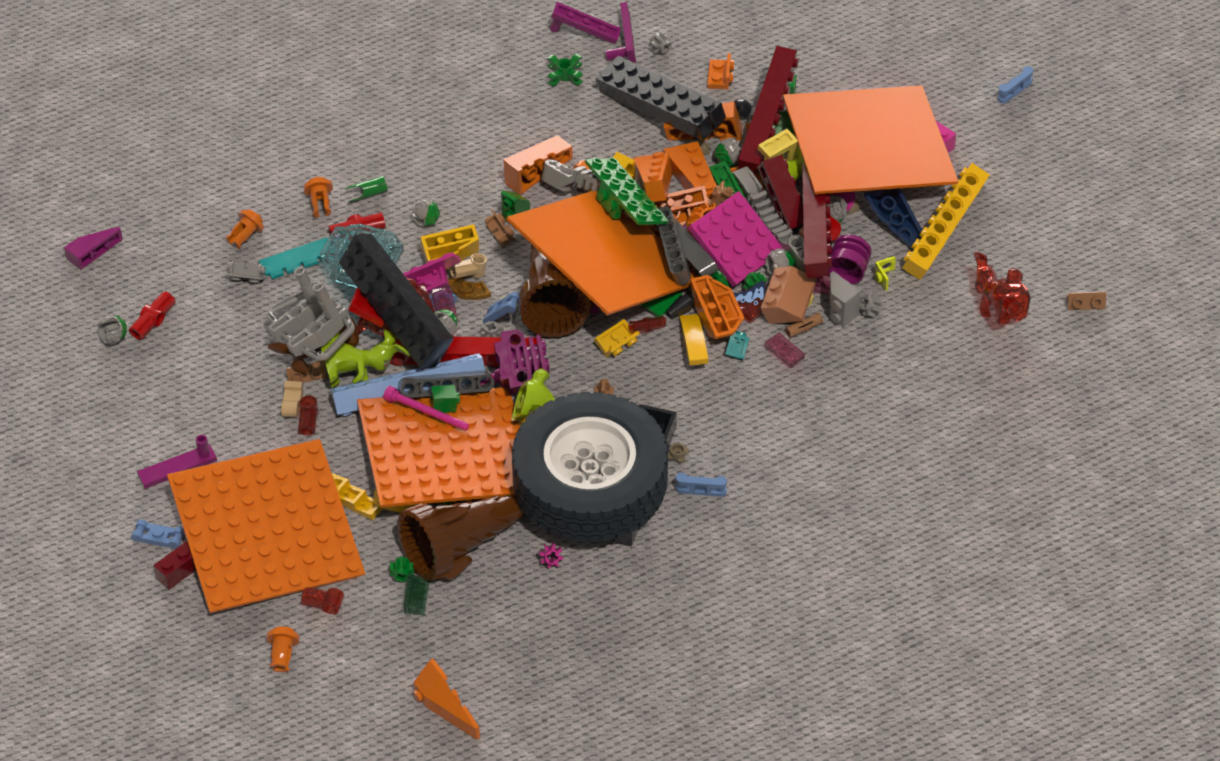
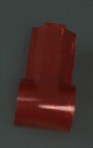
M306 395L300 400L301 410L298 432L304 436H311L316 432L319 409L317 399L312 395Z
M306 587L303 590L301 602L302 605L322 608L324 612L336 615L339 613L345 594L337 588H329L325 591Z

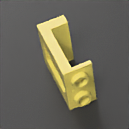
M786 129L759 144L758 150L765 157L764 161L781 154L786 161L795 160L798 140Z

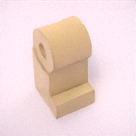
M285 381V391L281 406L282 417L298 418L304 395L303 384L297 381Z

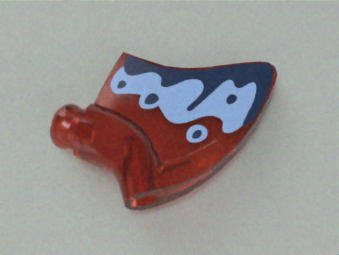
M764 281L758 282L745 291L733 293L744 319L750 324L762 312L761 306L766 295V283Z

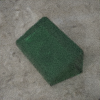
M408 574L404 614L425 615L430 583L428 580Z

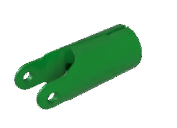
M380 176L345 188L344 190L359 187L362 191V195L359 198L348 202L358 201L387 192V184H384L386 183L385 178Z

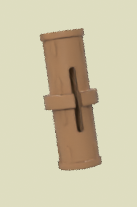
M815 313L803 319V321H798L785 327V333L789 338L802 332L806 333L810 328L822 324L823 318L820 313Z

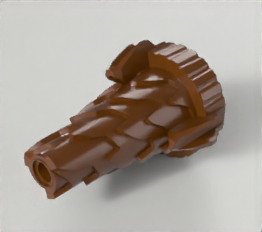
M531 244L528 280L522 286L521 293L519 294L521 322L529 330L541 336L562 337L563 335L571 334V332L578 330L584 324V321L587 320L590 310L594 308V303Z
M509 494L500 497L491 496L474 503L469 501L438 506L436 508L422 503L400 513L397 521L398 538L404 556L414 563V572L420 578L429 581L440 579L445 582L453 580L472 563V558L466 556L469 550L482 545V542L496 537V533L514 525L525 513L521 509L516 496Z

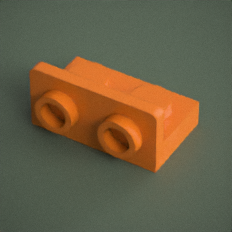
M731 53L727 54V60L710 59L708 89L729 90V83H733V72L730 71H734V60H731Z

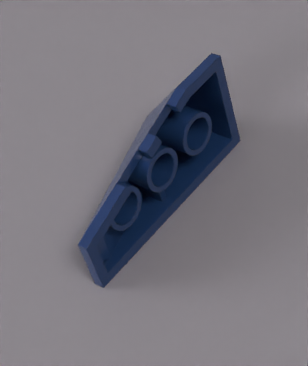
M881 189L864 193V197L871 210L913 251L914 249L911 247L916 239L921 240L922 238L919 236L922 228L901 189Z

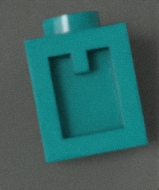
M736 331L734 335L730 336L725 355L744 360L750 337H746V333Z

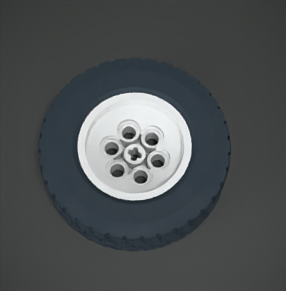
M580 392V394L573 393L567 394L566 397L555 398L554 401L550 400L543 407L540 406L534 410L533 414L531 413L525 419V422L522 423L515 436L512 448V475L515 496L523 512L534 524L540 525L541 529L551 532L552 535L559 538L563 537V539L571 541L574 539L576 542H600V540L604 542L613 540L615 537L617 539L626 536V533L630 534L637 530V527L640 528L647 523V520L654 516L664 499L668 483V447L663 431L659 424H657V421L651 415L649 416L645 409L640 408L639 405L632 401L629 402L628 399L620 396L618 398L613 394Z

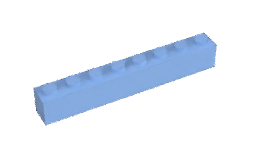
M474 354L441 362L437 366L411 369L330 390L337 415L347 416L352 414V411L359 410L357 399L383 397L389 385L397 388L400 392L398 382L403 377L485 371L482 356ZM483 377V378L480 380V382H481L482 380H486L487 377ZM467 378L463 379L461 386L469 384L470 380ZM445 380L442 385H450L451 381ZM425 382L423 389H429L432 383ZM411 383L406 384V385L404 386L403 390H404V391H409V390H411L412 384H411Z

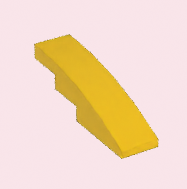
M681 315L680 323L689 366L708 364L707 348L699 315Z
M332 473L343 506L371 520H374L384 509L376 507L375 499L367 496L366 490L352 486L349 479Z

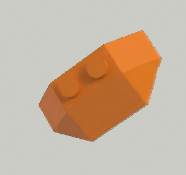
M704 185L669 193L665 201H657L654 204L658 209L669 207L675 219L683 226L687 225L689 216L695 207H700L702 204L708 205L709 201ZM657 224L647 226L660 235L656 227Z
M709 275L690 279L695 308L707 335L714 339L734 335L743 323L744 316L732 289L712 279L713 277Z

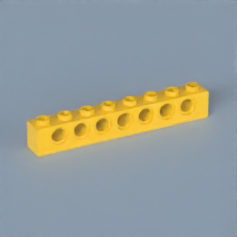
M971 163L968 169L966 167L963 168L959 174L961 179H958V184L951 186L954 190L947 192L943 198L946 202L944 204L941 202L935 210L938 213L937 216L932 215L927 223L930 225L929 228L924 227L919 235L922 237L921 240L916 239L911 247L914 249L913 252L908 251L903 259L905 264L902 269L919 280L925 275L990 176V174Z

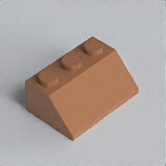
M793 266L775 268L761 306V310L768 323L803 321L817 282L816 277L807 278L805 272Z

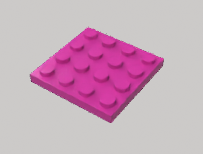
M740 191L688 227L702 248L715 261L719 270L726 276L732 287L744 280L749 273L755 272L766 263L765 258L771 251L779 248L782 249L780 243Z

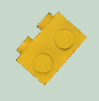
M623 319L597 336L594 342L606 358L611 355L616 357L623 351V347L626 345L631 347L638 341L636 338L640 335V332L634 333L626 320Z

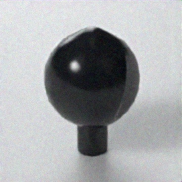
M743 98L734 100L740 119L748 118L752 111L749 101Z

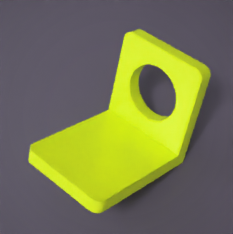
M895 256L875 262V279L877 283H881L885 291L888 290L889 284L886 272L895 270ZM891 263L888 268L882 269L884 264Z

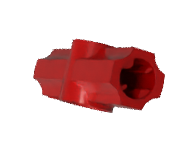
M382 212L364 217L355 214L350 216L345 222L328 226L331 240L335 241L350 236L354 237V235L367 234V232L385 228L386 224Z
M167 291L162 292L151 305L147 304L142 308L140 317L129 328V333L138 340L143 339L154 326H160L164 321L165 314L176 303L171 293Z

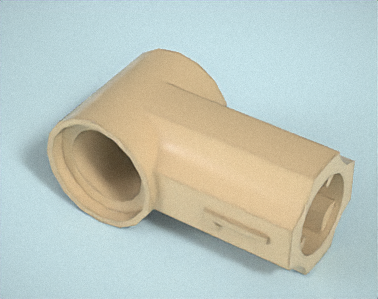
M481 253L472 254L470 259L449 267L451 277L453 279L469 275L474 278L483 277L487 257Z

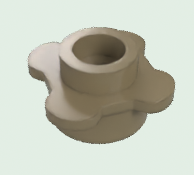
M675 443L670 447L668 459H674L679 463H683L686 454L689 453V449L681 443Z

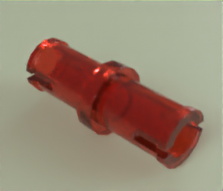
M664 316L644 317L642 320L630 321L629 324L632 325H628V329L631 333H635L637 331L650 332L652 329L665 328L666 318Z

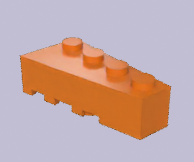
M734 101L722 103L726 119L717 128L713 127V131L704 140L720 138V141L727 138H736V141H742V123ZM664 123V130L668 140H692L696 138Z
M557 135L504 159L505 184L519 195L523 194L542 180L546 160H555L563 165L573 158L572 146Z
M698 141L663 149L664 153L669 152L673 171L672 175L680 181L681 186L684 189H691L705 185L707 197L710 199L716 183Z
M660 151L653 155L633 157L637 178L640 185H642V190L653 202L665 201L673 174L669 152L664 153Z

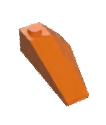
M431 659L414 681L413 695L417 702H422L432 712L478 740L480 738L478 724L465 705L461 707L457 691L455 689L450 690L446 682L448 677L436 661Z

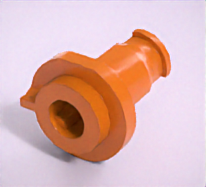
M324 177L310 179L305 183L303 189L304 193L311 198L314 217H319L317 200H323L325 214L329 216L331 209L329 208L328 193L333 190L332 182Z
M250 209L247 211L241 210L238 213L240 221L232 229L230 235L225 237L229 244L235 243L238 249L241 248V244L247 241L254 231L260 233L264 229L261 215Z
M279 626L267 633L266 639L272 644V663L270 667H274V672H288L290 669L288 665L291 659L292 646L299 644L300 636L292 628Z

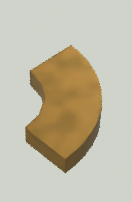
M461 278L448 279L449 286L444 287L449 293H454L461 299L481 300L491 297V292L483 281L469 282Z

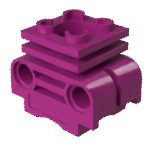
M509 330L500 332L501 342L494 343L496 361L500 366V384L503 388L509 387L511 396L518 395L522 383H524L519 382V379L531 380L532 374L538 369H544L550 374L548 358L544 359V356H546L545 340H541L540 335H536V344L534 345L533 337L530 336L529 346H526L525 337L521 331ZM513 342H518L519 344H518V345H513V344H511V343H513Z

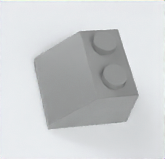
M832 271L830 273L829 291L830 318L834 323L845 327L859 316L861 291Z

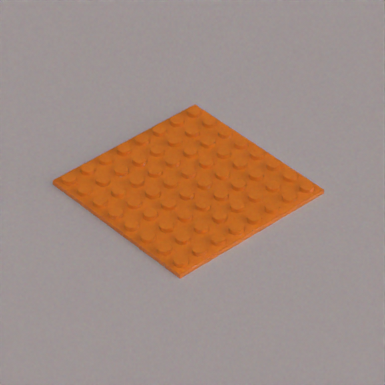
M922 85L783 95L814 194L958 184L956 173Z
M598 190L506 218L513 228L518 230L527 241L536 247L551 264L555 265L564 276L572 281L606 315L691 286L690 281L685 285L676 284L669 269L662 239L646 225H637L633 219L624 214L625 210L622 211L620 219H613L596 199ZM688 265L691 279L699 277Z
M509 387L492 388L484 392L460 393V404H457L456 412L445 414L468 423L469 428L467 430L460 429L398 401L391 403L384 400L383 397L357 399L380 508L483 499L491 496L500 497L507 494L515 496L512 475V448L520 425L519 421H511L514 403ZM431 396L411 398L432 408Z
M320 439L167 474L209 613L365 575Z

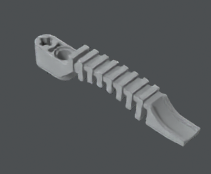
M555 160L545 161L541 179L561 191H570L572 184L575 182L578 183V188L581 189L584 186L588 190L592 187L591 190L594 192L601 185V181L591 169L586 170L587 167L585 166L572 170ZM624 211V214L631 218L626 211Z
M747 166L734 171L733 175L740 185L747 202L780 243L781 248L789 252L793 257L795 267L806 273L804 265V238L799 235L793 236L791 228L788 229L786 224L783 225V220H779V215L777 213L774 214L775 209L773 206L770 207V199L766 200L767 192L765 190L762 192L763 187Z

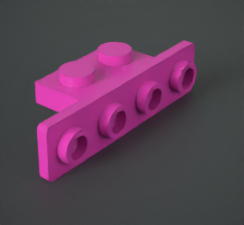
M447 253L441 258L430 260L422 266L411 268L410 271L403 274L422 297L449 286L446 269L461 263V259L454 253Z

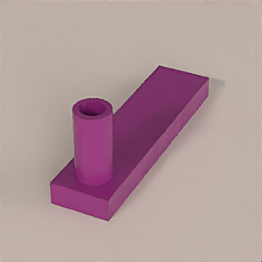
M560 2L555 4L551 15L553 20L549 26L552 32H558L562 24L565 23L613 44H616L621 30L620 27Z
M627 2L620 3L626 47L606 50L607 61L614 60L618 56L622 58L628 57L629 61L636 63L630 12Z
M201 434L196 437V449L137 471L144 489L167 481V474L217 462V457L210 443L208 444L207 436Z

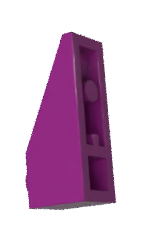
M114 227L76 238L64 247L66 259L80 270L84 269L123 240L121 228Z

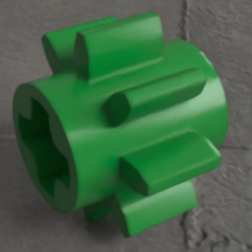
M751 272L745 277L747 284L743 287L747 291L761 281L766 283L768 280L760 272Z
M406 557L396 558L395 563L390 562V576H393L399 582L407 581L409 576L414 575V563L410 562Z

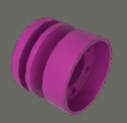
M848 234L838 237L834 242L832 255L829 256L832 257L833 268H829V273L834 271L850 284H857L862 281L872 254L869 243L856 235Z

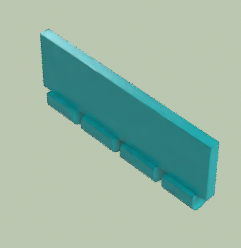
M325 237L260 259L258 262L266 267L265 276H270L271 280L284 276V270L288 275L294 273L302 264L304 268L319 264V258L322 263L334 259L333 254L335 250L329 239Z

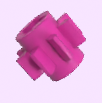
M552 542L551 546L543 544V551H538L539 555L543 556L540 559L541 564L547 562L548 568L551 565L558 567L559 560L564 559L562 555H559L562 552V548L558 547L556 549L554 542ZM553 552L555 556H551V558L549 559L547 555H551V553Z

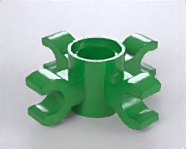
M576 53L571 59L562 58L558 60L555 55H550L547 58L550 61L547 66L556 71L548 75V78L551 79L548 84L555 87L560 80H571L576 86L583 83V80L580 79L583 74L580 71L574 70L582 66V63L579 61L582 59V56Z

